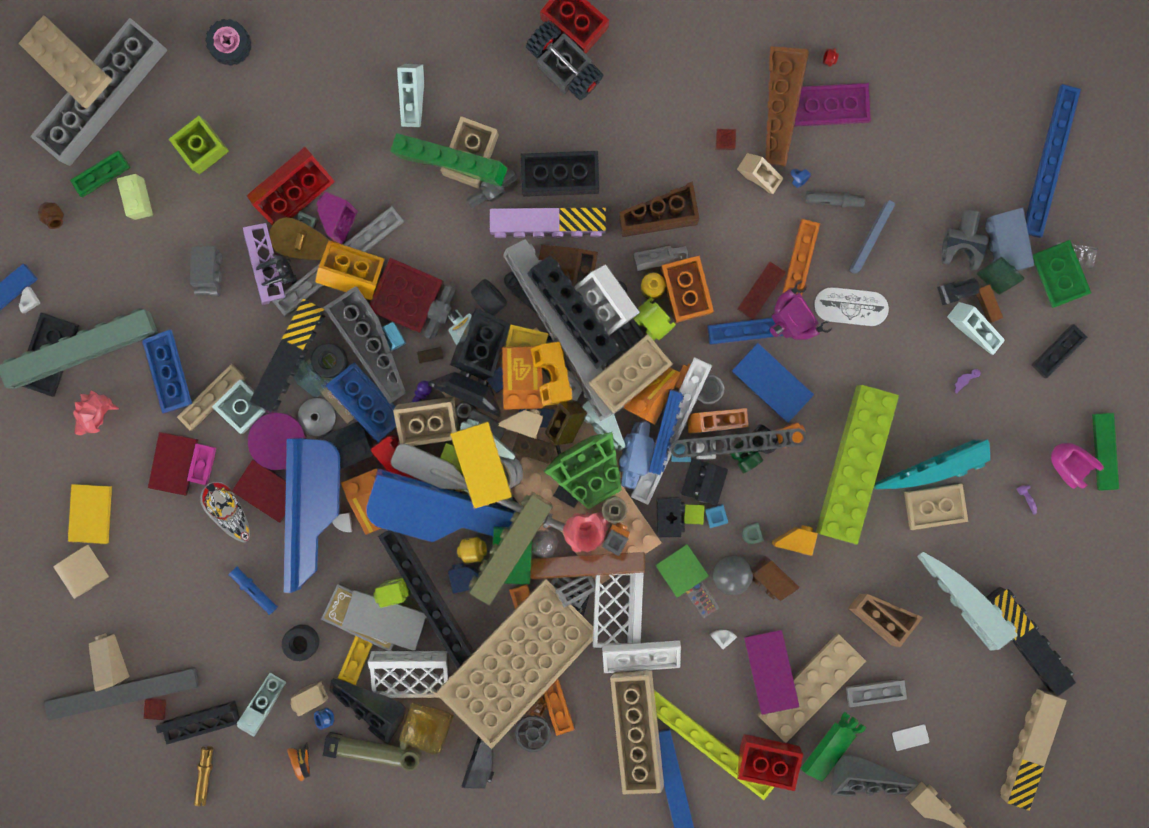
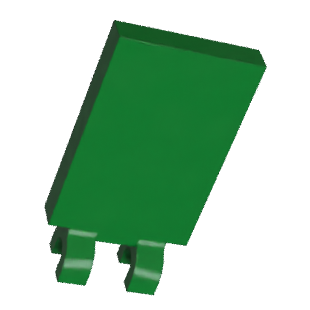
M844 712L839 723H834L800 769L805 774L823 782L857 737L855 734L863 733L867 727L860 724L856 728L859 722L853 716L848 723L850 715Z

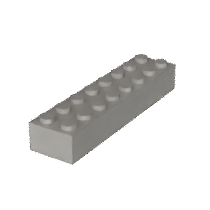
M129 18L93 61L112 79L110 84L87 109L67 92L30 137L60 162L71 166L166 53L167 49Z

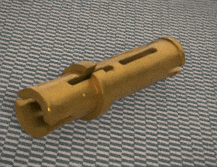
M205 746L201 747L200 763L197 764L198 777L193 803L195 806H201V803L202 806L206 805L210 771L213 769L211 762L214 747L207 746V749H205Z

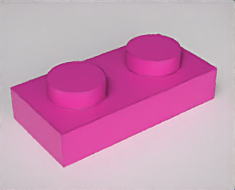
M199 443L195 444L187 481L202 485L209 483L216 447Z

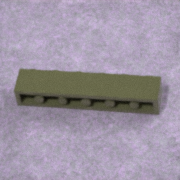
M531 492L530 496L526 494L521 502V510L519 512L515 511L510 519L512 524L509 528H504L500 535L501 541L498 545L496 543L493 545L489 552L491 554L488 561L484 560L479 568L480 574L478 577L474 576L468 585L471 587L469 594L487 605L491 604L552 509V503L534 492Z

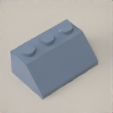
M1023 208L994 215L986 219L985 229L989 233V249L993 252V268L997 275L1016 272L1034 266Z

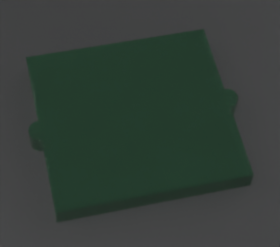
M1003 257L998 258L977 272V275L986 282V285L990 284L991 288L999 295L1025 278L1015 269V266L1010 265Z

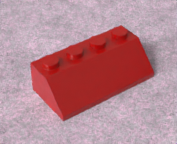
M305 146L246 196L251 204L273 225L279 219L294 217L335 181Z

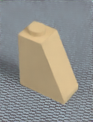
M104 633L96 636L95 641L89 643L94 688L97 692L118 684L128 678L129 674L115 634L107 636Z

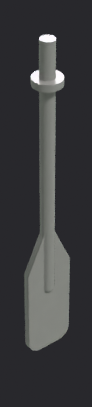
M401 443L396 448L391 460V464L395 469L441 489L468 490L464 476L452 463L406 443ZM509 499L497 502L518 512L522 508L521 504ZM549 513L543 521V527L547 528L549 525L563 531L565 524L553 519V514Z

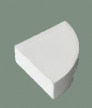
M27 286L21 293L22 296L19 303L22 313H26L40 304L31 287Z
M350 513L339 514L332 522L337 529L343 532H353Z
M724 629L710 633L711 637L722 649L737 638L733 632Z

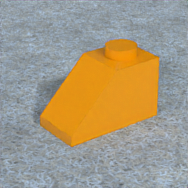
M809 526L794 527L774 539L772 545L812 556L818 533L814 532L813 528Z

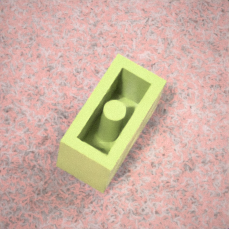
M137 174L117 178L126 216L134 220L153 216L144 178Z

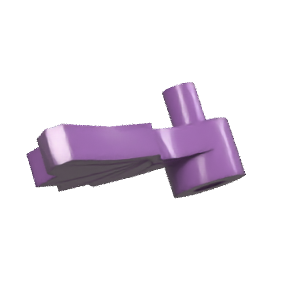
M974 369L971 371V374H962L961 377L957 378V382L954 384L956 387L955 393H958L966 386L970 379L979 377L981 372L978 369Z
M1030 485L1018 487V493L1020 495L1024 494L1032 513L1036 514V503L1027 491L1031 488Z

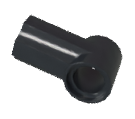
M971 278L958 283L945 284L937 287L942 305L959 301L961 298L978 294L980 287L978 281L975 278Z

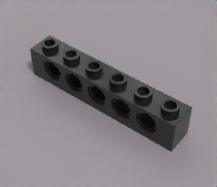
M551 255L530 269L527 273L596 369L620 352L617 342L611 339L605 326L598 321L594 311L587 306L581 293L576 291L570 278L562 272L559 263ZM549 277H552L555 282L550 281ZM560 292L564 293L567 298L562 297ZM572 308L576 309L578 311V314H575L572 311ZM584 324L588 325L590 330H587ZM595 340H598L601 346L597 345Z

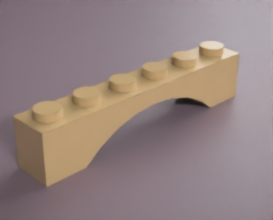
M921 782L905 797L924 818L936 819L954 828H967L963 824L965 820L957 812L953 814L949 810L951 808L950 804L944 798L939 800L936 797L938 792L930 784L926 787Z

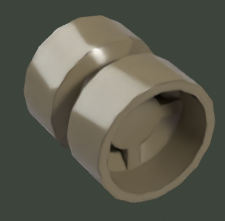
M611 496L603 502L602 514L608 522L619 523L627 515V506L620 497Z

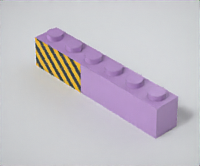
M606 208L490 209V233L495 235V238H506V235H514L515 238H524L525 235L542 238L545 234H552V237L555 238L563 237V234H571V237H583V234H590V237H602V234L606 233Z

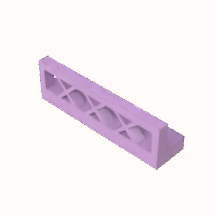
M266 223L243 227L262 305L285 298L281 281L273 284L279 288L280 294L269 297L267 289L270 285L262 286L261 283L270 279L263 275V269L256 270L260 261L264 263L270 260V258H274ZM264 230L265 236L261 242L253 237L252 231ZM261 246L269 250L270 255L266 261L258 256L257 252ZM276 264L270 266L274 269L271 279L279 276V272H276L278 270L275 268Z

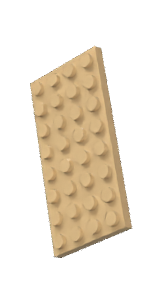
M544 579L435 692L491 749L593 641V626L571 604L565 608L563 607V603L555 592L556 589L547 579Z

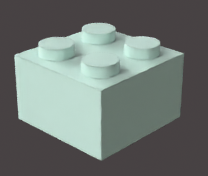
M241 379L212 406L240 434H244L265 413V411L249 404L254 390Z

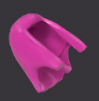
M1072 443L1058 444L1051 453V461L1054 468L1065 483L1073 489L1077 486L1084 489L1087 486L1083 481L1086 475H1089L1090 471L1095 468L1099 471L1104 468L1098 459L1083 448Z

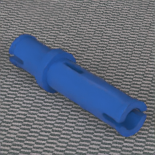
M238 566L229 573V576L240 586V589L251 596L268 615L278 608L253 583V579L251 577L248 578Z

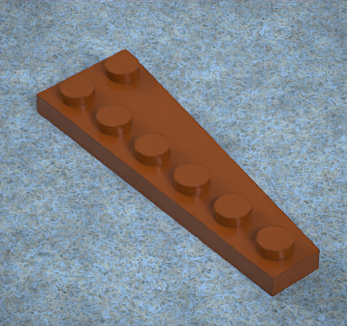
M770 46V82L768 85L769 101L766 136V161L770 165L786 167L809 54L808 49Z

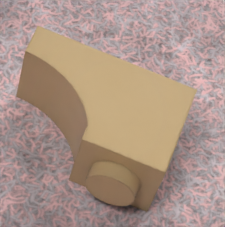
M747 153L737 168L747 180L756 183L770 194H774L783 180V177L761 156Z

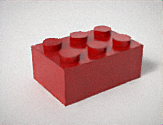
M549 0L540 11V17L543 22L550 21L560 31V36L565 33L585 54L609 28V19L587 0Z

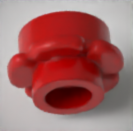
M836 48L826 49L823 64L831 67L832 64L837 63L839 53L836 52Z

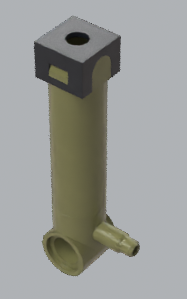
M329 732L325 738L322 755L331 758L340 756L402 767L406 771L415 770L422 758L421 751L418 748H407L408 732H403L400 747L342 737L343 734ZM411 755L416 761L409 762L406 756Z

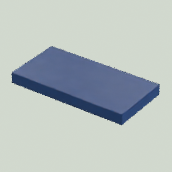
M759 343L731 371L787 423L814 396L810 390Z

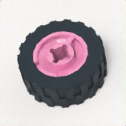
M221 19V21H216L214 25H211L205 38L206 47L210 54L224 65L233 66L245 61V58L250 54L252 42L249 38L250 35L244 27L232 19ZM227 40H230V45L226 44Z

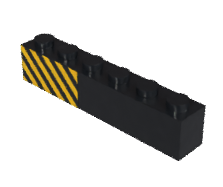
M302 299L249 404L269 414L273 410H278L282 402L279 400L281 394H286L290 387L288 380L291 376L295 377L299 366H297L299 359L303 360L308 352L306 346L308 342H313L317 334L314 332L316 326H321L325 319L323 308Z
M998 587L986 596L992 605L995 604L1000 608L1003 613L1001 616L1015 626L1017 636L1011 641L1049 692L1058 697L1076 683L1072 678L1074 676L1073 672L1067 666H1063L1060 662L1062 660L1061 656L1055 650L1052 651L1049 647L1051 643L1044 635L1041 636L1037 631L1039 629L1037 624L1033 620L1028 619L1025 608L1016 603L1014 600L1016 597L1010 589Z

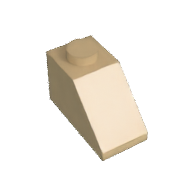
M535 409L524 410L501 421L499 426L536 439L543 416L540 415L541 411Z

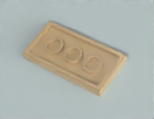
M646 335L588 384L614 414L673 364L652 338Z

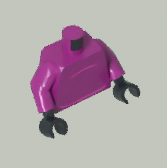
M797 280L793 289H788L778 297L774 308L775 312L772 314V319L776 324L770 327V332L774 337L783 334L785 338L792 337L794 340H807L820 335L822 331L828 333L832 330V328L828 330L823 329V324L829 322L827 320L823 321L821 326H816L819 322L800 294L806 291L807 286H804L802 289L797 288V285L802 280Z

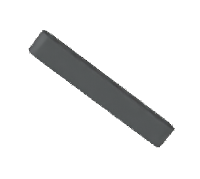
M785 429L684 439L673 442L670 451L673 456L684 458L797 447L805 444L807 434L802 429ZM795 432L802 434V440L799 443H795L792 440V435ZM777 433L783 438L782 443L779 445H775L772 442L773 435ZM757 435L763 439V443L759 447H755L752 443L753 437ZM737 437L743 440V446L739 449L734 448L732 444L733 440ZM717 439L722 440L724 443L723 449L719 451L713 448V442ZM697 441H701L704 444V450L700 453L693 450V445ZM677 443L683 444L685 447L684 453L676 454L674 452V445Z

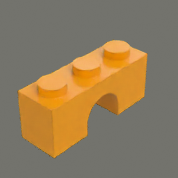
M560 342L539 344L533 347L531 353L534 367L547 369L551 377L549 383L539 387L543 406L572 400V388L569 385L568 370L565 367L564 351L561 348Z

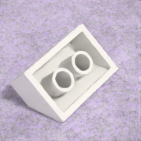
M606 264L591 272L574 287L576 291L581 293L584 302L594 311L595 317L605 326L609 335L640 313Z

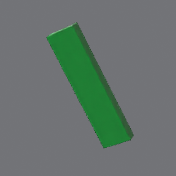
M1114 413L1092 414L1095 458L1104 466L1101 471L1096 468L1097 490H1118L1119 475Z

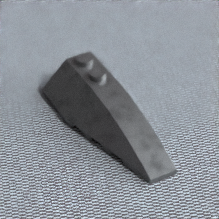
M357 286L324 306L323 308L388 402L392 403L404 395L406 392L380 321Z

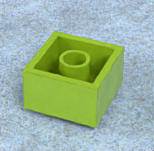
M197 116L169 138V141L190 168L198 174L204 172L229 152L207 121L200 116Z

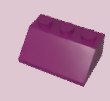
M325 191L317 201V211L327 236L343 245L358 211L347 200Z

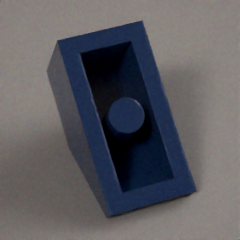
M457 563L452 565V568L448 570L453 594L470 590L471 587L468 586L474 576L478 577L480 571L469 564Z

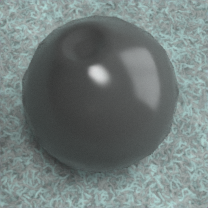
M730 555L717 562L713 570V579L716 587L723 593L731 596L740 595L751 585L753 573L745 559L736 555Z

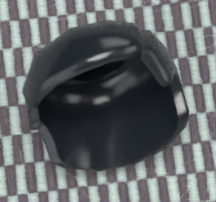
M759 424L752 433L771 430ZM757 435L753 437L752 443L755 447H759L762 445L763 439ZM773 435L772 442L775 445L778 442V438L776 435ZM766 449L758 451L765 454H769L774 452L776 449Z

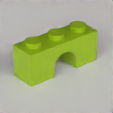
M402 576L385 580L375 588L376 592L373 593L375 603H379L380 608L403 603L406 597L412 594Z

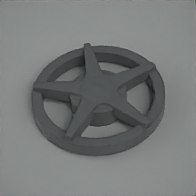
M528 716L518 723L515 738L523 750L539 752L549 744L551 729L543 718ZM531 720H538L543 725L539 727L533 726ZM528 721L529 727L527 730L519 731L520 726ZM545 727L548 731L547 741L541 737V730ZM518 735L526 737L529 741L528 747L521 743ZM539 740L544 743L539 748H530L532 742Z

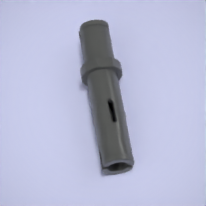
M806 191L805 203L838 205L842 208H846V206L864 208L865 195H848L847 192L835 194Z

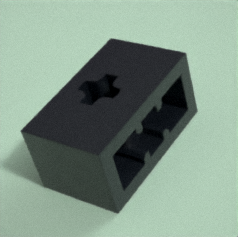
M680 497L657 498L658 538L681 537V533L685 532V522L681 521V513H685V504L681 502ZM670 512L676 516V518L672 519V522L666 518V516L670 515Z

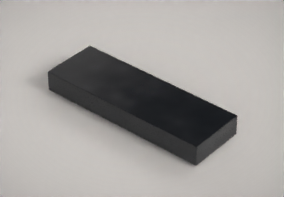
M1071 324L1032 366L1044 378H1048L1088 337L1075 324Z

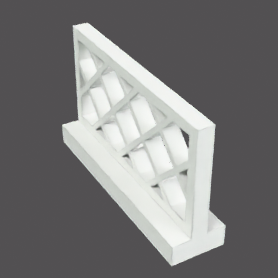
M643 573L614 574L617 575L615 578L609 575L613 580L606 587L600 583V575L595 577L593 648L641 643ZM622 575H630V582L623 588L617 580ZM616 582L622 590L613 597L607 589ZM604 592L612 598L605 606L599 602V597ZM625 592L629 596V602L622 607L616 599ZM615 601L621 609L612 616L606 609ZM605 611L611 619L602 625L598 621V616ZM624 611L628 615V621L621 626L616 618ZM615 621L620 629L611 635L605 628ZM604 630L610 638L605 643H598V635ZM621 631H624L627 634V643H619L615 637Z
M371 651L368 661L372 691L390 698H440L435 693L437 690L433 687L438 682L443 685L449 679L447 651ZM375 668H383L386 673L381 677L375 672ZM402 668L406 672L400 677L394 670ZM421 668L425 672L419 677L413 670ZM434 668H443L444 672L438 676L432 670ZM428 674L435 679L430 685L423 680ZM391 675L397 681L391 685L385 678ZM408 675L416 679L411 685L404 680ZM382 683L388 689L386 691H377V686ZM401 683L407 689L405 691H398L395 687ZM421 683L426 689L418 691L414 687Z

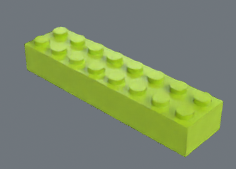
M856 385L816 533L858 545L899 395L865 385Z

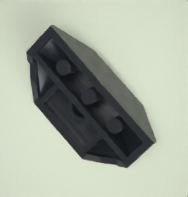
M462 370L460 373L453 372L428 383L430 387L498 417L502 414L492 388L488 387L489 382L480 378L477 381L470 379L471 374Z

